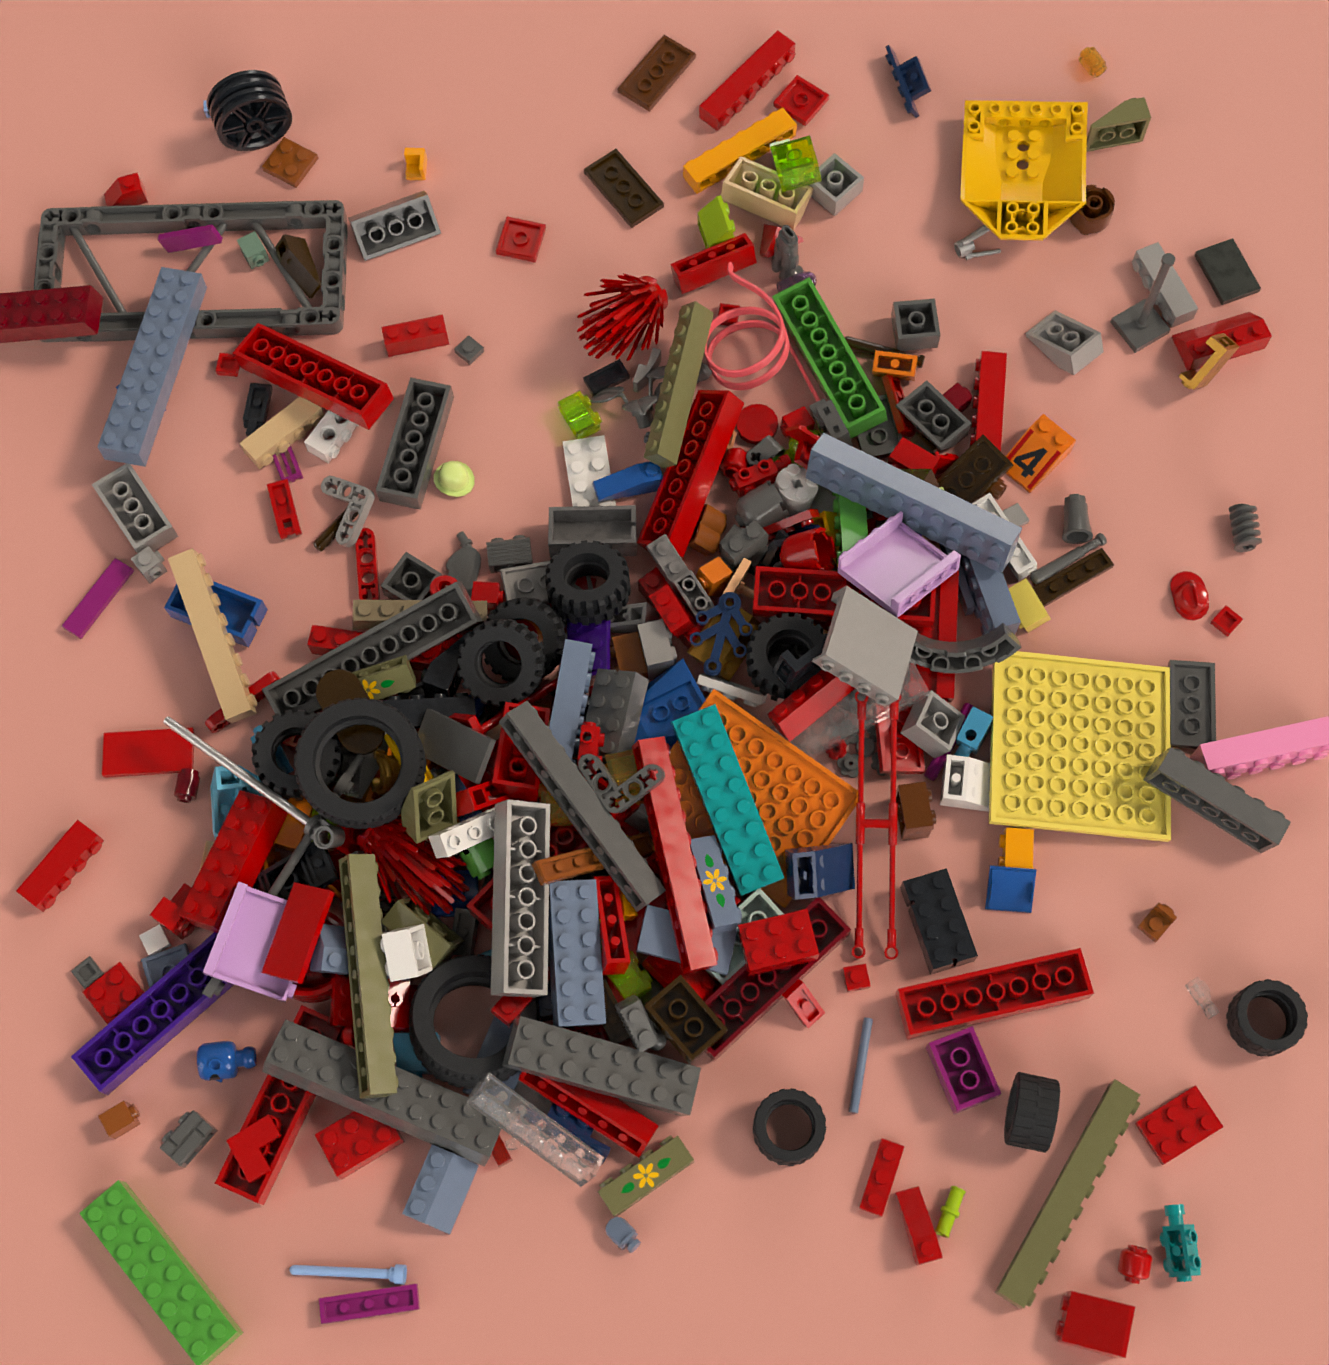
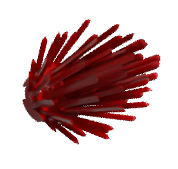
M623 273V275H617L619 279L623 280L601 279L600 281L604 284L600 285V287L605 288L604 290L587 292L583 295L594 296L621 292L618 295L591 302L589 306L592 309L577 316V318H582L609 305L602 311L585 318L582 321L583 326L577 329V332H580L595 323L581 334L578 339L579 341H582L584 338L586 341L590 340L583 346L585 350L595 346L588 352L589 356L601 350L595 356L596 359L609 352L625 336L611 354L613 356L619 351L616 355L617 360L637 336L626 361H630L647 325L648 328L641 351L644 350L645 346L648 351L655 325V344H658L660 326L663 328L664 309L668 305V295L665 288L662 290L656 283L657 280L651 276H641L638 278Z
M401 815L388 824L384 823L383 826L367 828L363 836L358 834L357 845L364 851V854H375V861L378 864L377 883L380 887V892L383 887L389 904L391 902V892L387 885L388 882L397 899H402L393 883L395 881L400 884L416 905L418 904L427 915H429V910L410 889L406 881L426 903H431L434 906L435 902L448 914L450 911H453V907L448 904V902L454 903V899L451 897L453 894L463 902L466 900V897L454 888L452 884L462 892L469 891V887L463 883L465 881L464 877L451 868L458 866V863L462 866L467 864L453 856L436 858L431 844L425 840L416 844L405 832L407 828L402 826Z

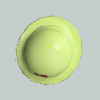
M449 461L436 469L433 482L442 493L452 497H461L472 491L475 485V477L472 470L466 464L459 461Z

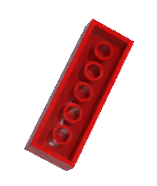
M240 790L178 916L193 926L218 933L238 881L247 884L248 887H253L288 813L266 797Z

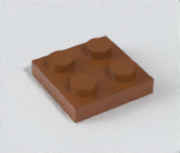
M284 137L262 165V169L264 172L297 188L319 158L317 153Z

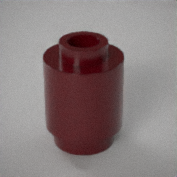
M181 769L177 776L174 796L178 798L177 801L191 803V800H196L200 783L197 770Z

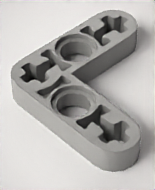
M327 476L321 483L322 492L330 497L349 503L336 532V541L349 548L357 542L375 496L373 491L364 486L335 476ZM331 485H336V486H338V487H337V490H336V489H334V488H330V486H331ZM348 487H351V492H350V494L345 497V496H344L345 490H346ZM358 493H359L360 495H363V496H366V497H365L364 499H360V498L357 497V496H358ZM358 512V519L352 522L353 514Z

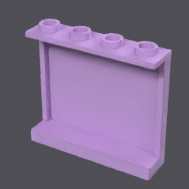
M902 511L894 517H889L882 526L873 529L870 535L863 540L860 539L854 547L844 551L838 558V573L897 618L957 572L961 555L955 550L946 555L902 522Z
M238 881L203 974L285 1003L287 997L292 999L297 985L291 981L261 973L287 900L248 887L247 884Z

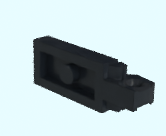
M250 383L243 415L244 428H247V437L266 423L273 391L272 386L269 384Z

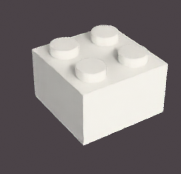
M424 924L398 928L381 934L380 945L386 956L385 971L387 976L390 977V982L419 977L433 971Z

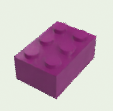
M973 1026L927 1044L926 1050L953 1114L998 1098L1002 1094Z

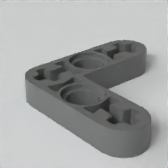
M585 754L578 763L581 773L602 804L611 813L624 812L660 785L665 778V772L661 766L649 764L618 786L597 756ZM586 761H594L595 763L592 766L595 771L600 772L601 770L602 772L595 775L593 770L586 769L585 767L588 765ZM650 770L658 771L656 780L649 779L644 783L639 779L641 776L642 779H647L651 775ZM602 777H606L609 782L605 790H600L597 786L598 780ZM633 782H637L640 785V792L635 796L629 792V786ZM625 794V796L630 799L628 801L627 799L623 798L621 801H619V808L611 806L614 803L612 800L613 798L620 799Z

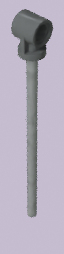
M169 716L164 719L163 723L303 823L305 825L304 833L314 840L318 848L331 849L342 846L345 841V832L341 826L332 825L318 814L310 818ZM328 833H330L331 835L330 841L328 839Z

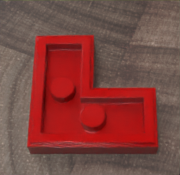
M270 1114L226 1140L249 1183L254 1182L272 1170L261 1148L282 1135Z

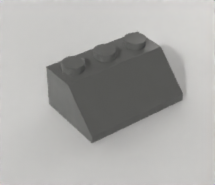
M925 381L896 405V408L939 450L954 447L969 433L971 422L928 381Z

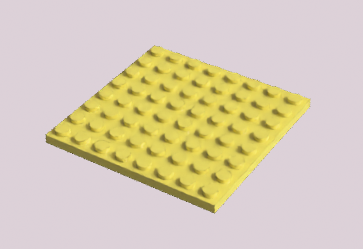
M1017 651L1000 663H993L989 824L1169 842L1171 840V797L1143 779L1155 758L1170 748V667Z

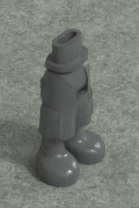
M784 225L775 241L772 270L775 273L780 272L779 279L781 281L793 284L802 280L804 271L798 265V237L790 226Z

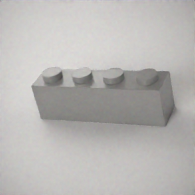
M1159 242L1137 250L1132 260L1134 270L1139 273L1144 287L1148 288L1149 291H1151L1162 265V256L1165 254ZM1171 266L1155 304L1162 311L1163 319L1172 328L1194 319L1198 307L1176 270Z

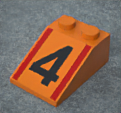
M1042 414L1006 455L1014 465L1006 474L1031 493L1071 453L1076 439L1045 414Z

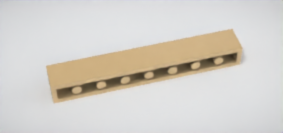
M192 548L168 558L225 719L233 724L257 714L255 709L257 701L248 690L247 686H250L247 675L242 673L240 668L243 663L239 654L234 651L235 641L232 634L227 632L226 625H228V621L224 613H221L218 606L221 605L218 595L213 593L211 588L214 583L210 574L205 571L206 561L204 556Z

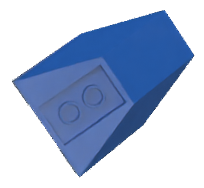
M683 658L648 683L634 744L638 740L665 736V741L671 749L677 738L670 721L698 711L706 700ZM633 751L629 767L604 764L613 779L632 776L637 773Z

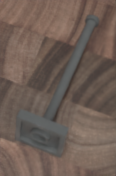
M1166 253L1162 256V265L1148 298L1111 319V324L1134 353L1169 334L1171 330L1153 308L1169 268L1175 263V256L1171 253Z

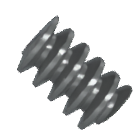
M1249 504L1230 506L1228 510L1230 512V520H1232L1231 527L1233 528L1232 535L1234 536L1235 551L1248 552L1255 549L1256 545L1262 543L1261 538H1255L1261 534L1260 530H1255L1260 526L1259 522H1254L1259 518L1258 514H1253L1257 511V507Z

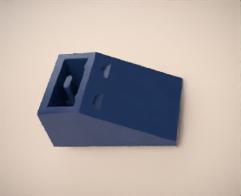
M853 843L785 849L787 894L793 899L817 898L855 889Z

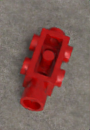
M788 454L778 457V460L774 462L772 458L768 460L763 459L756 465L741 468L739 472L732 474V479L728 480L730 488L733 492L736 491L740 498L769 480L772 485L775 483L778 473L788 467L789 464H792ZM765 465L767 468L762 469L761 466ZM744 473L748 474V476L743 477L741 475Z
M583 722L581 725L578 763L585 754L595 755L602 761V756H599V747H604L605 733H601V728L596 726L594 722ZM586 737H591L589 741H585ZM589 760L585 768L593 770L596 775L597 771L592 766L595 762Z

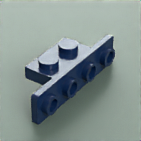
M887 45L886 50L888 54L885 56L889 65H893L894 70L891 72L896 82L899 81V93L902 98L905 97L906 99L904 106L908 114L912 113L917 118L919 113L914 100L931 92L921 62L916 55L906 62L899 64L896 53L890 45Z
M555 1103L552 1104L547 1115L529 1105H525L518 1119V1122L527 1128L533 1129L601 1165L604 1164L611 1150L609 1146L590 1137L594 1130L592 1127Z

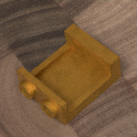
M1224 333L1211 336L1206 344L1215 352L1198 372L1192 369L1180 373L1178 377L1182 379L1181 383L1186 388L1193 390L1207 386L1240 346Z

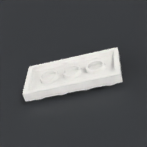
M605 436L562 441L573 507L616 506L615 499L598 502L592 485L593 481L611 475Z

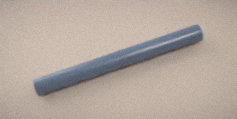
M871 1018L863 1019L849 1112L858 1114L873 1023Z

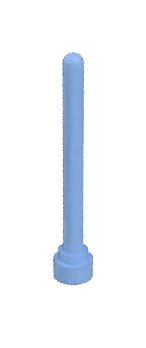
M396 1264L395 1267L391 1266L390 1269L292 1265L289 1269L292 1275L389 1279L390 1282H394V1285H405L407 1278V1265Z

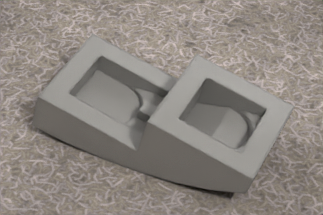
M653 348L648 364L638 365L633 380L634 392L638 393L649 382V378L646 375L659 367L661 349Z

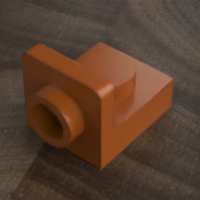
M1158 902L1137 928L1156 943L1177 919V916L1174 915V911L1168 905H1162Z

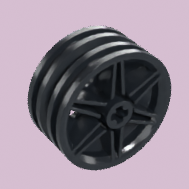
M245 70L231 74L219 81L211 89L207 97V109L218 138L223 145L233 150L254 151L272 145L287 133L292 123V113L278 79L265 71Z

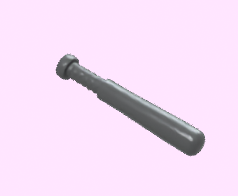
M1098 533L1087 544L1076 547L1032 572L1030 575L1031 581L1037 585L1084 557L1086 553L1095 547L1106 545V537L1102 533Z

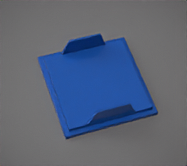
M990 865L985 909L1032 913L1037 869Z

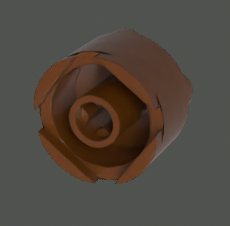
M1087 185L1086 204L1070 217L1073 226L1083 235L1103 231L1108 226L1114 211L1115 199L1113 194L1104 187L1101 189L1096 187V185Z

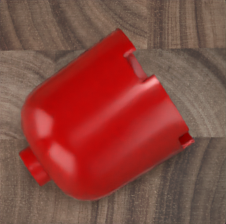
M818 527L787 537L781 546V563L785 568L832 570L834 568L832 558H836V548L832 536L827 537L826 529Z

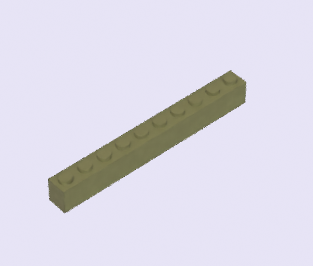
M348 854L339 860L359 1095L360 1099L388 1097L397 1093L399 1082L395 1073L396 1054L393 1051L392 1042L394 1030L391 1027L390 1020L392 1008L388 999L389 981L386 978L385 963L387 961L380 945L381 934L384 932L381 925L383 913L379 904L380 887L377 883L378 864L375 861V854Z
M1115 1079L1109 1083L995 1291L996 1294L1016 1307L1023 1309L1026 1305L1030 1307L1036 1297V1293L1033 1291L1037 1284H1043L1048 1275V1272L1045 1270L1049 1262L1054 1263L1060 1253V1250L1057 1249L1061 1240L1065 1242L1072 1230L1069 1228L1070 1223L1073 1219L1077 1220L1083 1210V1207L1080 1206L1083 1199H1088L1095 1188L1092 1185L1095 1177L1100 1178L1106 1168V1165L1103 1163L1107 1155L1110 1157L1113 1155L1118 1146L1115 1143L1118 1135L1123 1136L1129 1126L1126 1120L1130 1114L1134 1115L1140 1105V1102L1137 1101L1140 1096L1139 1093Z

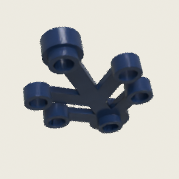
M733 592L724 593L720 597L718 605L706 612L700 611L696 614L697 624L704 626L709 622V619L722 613L720 622L700 633L694 632L690 636L691 645L699 647L703 641L716 635L711 657L705 661L703 666L705 674L709 677H716L721 672L719 659L725 636L733 648L735 657L743 658L747 653L746 646L740 643L729 625L731 615L739 626L741 636H750L753 627L742 616L739 610L741 599ZM731 599L734 601V605L727 606L725 602ZM700 615H705L707 619L706 621L701 622L698 620V617ZM748 626L750 628V632L743 633L741 630L742 627ZM694 636H699L701 641L694 643L692 639ZM739 647L744 649V653L741 655L736 653V649ZM710 663H715L717 665V668L715 670H710L708 668V665Z

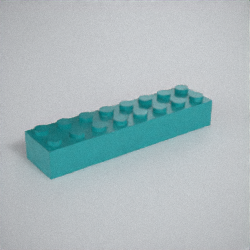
M716 704L670 721L717 841L721 845L723 856L738 894L742 896L784 879Z

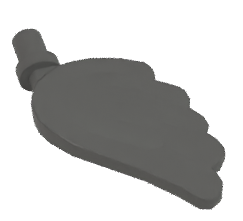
M464 531L456 535L461 543V549L456 551L448 560L446 567L449 573L447 576H452L458 582L461 581L471 598L473 581H477L481 568V556L472 547V540L468 539Z

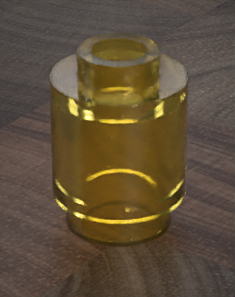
M1086 47L1080 52L1078 61L1089 75L1096 78L1106 71V61L1095 47Z

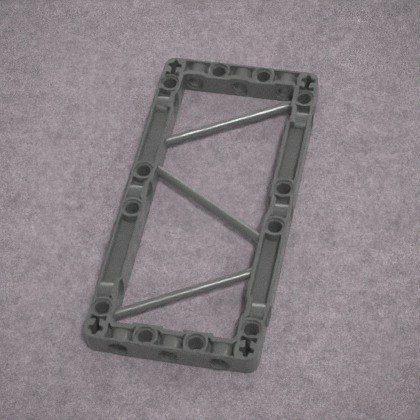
M338 200L46 209L41 215L33 290L61 288L66 236L73 235L118 313H101L98 335L43 339L40 341L92 342L136 340L145 312L126 311L82 235L168 233L213 224L221 236L225 231L255 230L302 307L292 310H282L281 308L199 310L190 339L246 337L257 323L285 336L338 334L342 331L344 324L348 233L347 215L344 205ZM326 228V233L323 234L324 269H322L321 291L323 294V305L321 307L311 306L299 285L279 263L275 246L265 230ZM215 245L204 246L186 271L196 272Z

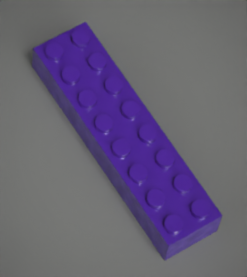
M214 932L71 1056L101 1093L109 1095L234 986V984L223 981L226 985L219 996L214 994L212 998H209L202 993L212 978L203 974V970L218 933Z

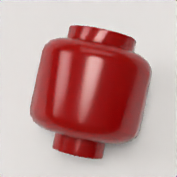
M737 447L729 448L725 451L720 469L728 479H732V474L739 472L741 468L749 467L746 459L747 452L744 449Z
M1128 1245V1248L1121 1250L1118 1272L1125 1276V1281L1140 1284V1280L1149 1278L1152 1256L1147 1253L1148 1249L1136 1245Z

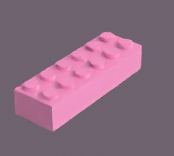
M1329 716L1200 744L1190 756V759L1201 762L1210 772L1218 773L1223 777H1227V779L1237 778L1241 776V773L1249 772L1250 775L1256 774L1268 767L1271 770L1279 769L1284 764L1291 762L1293 765L1304 763L1309 758L1320 760L1326 758L1329 753Z

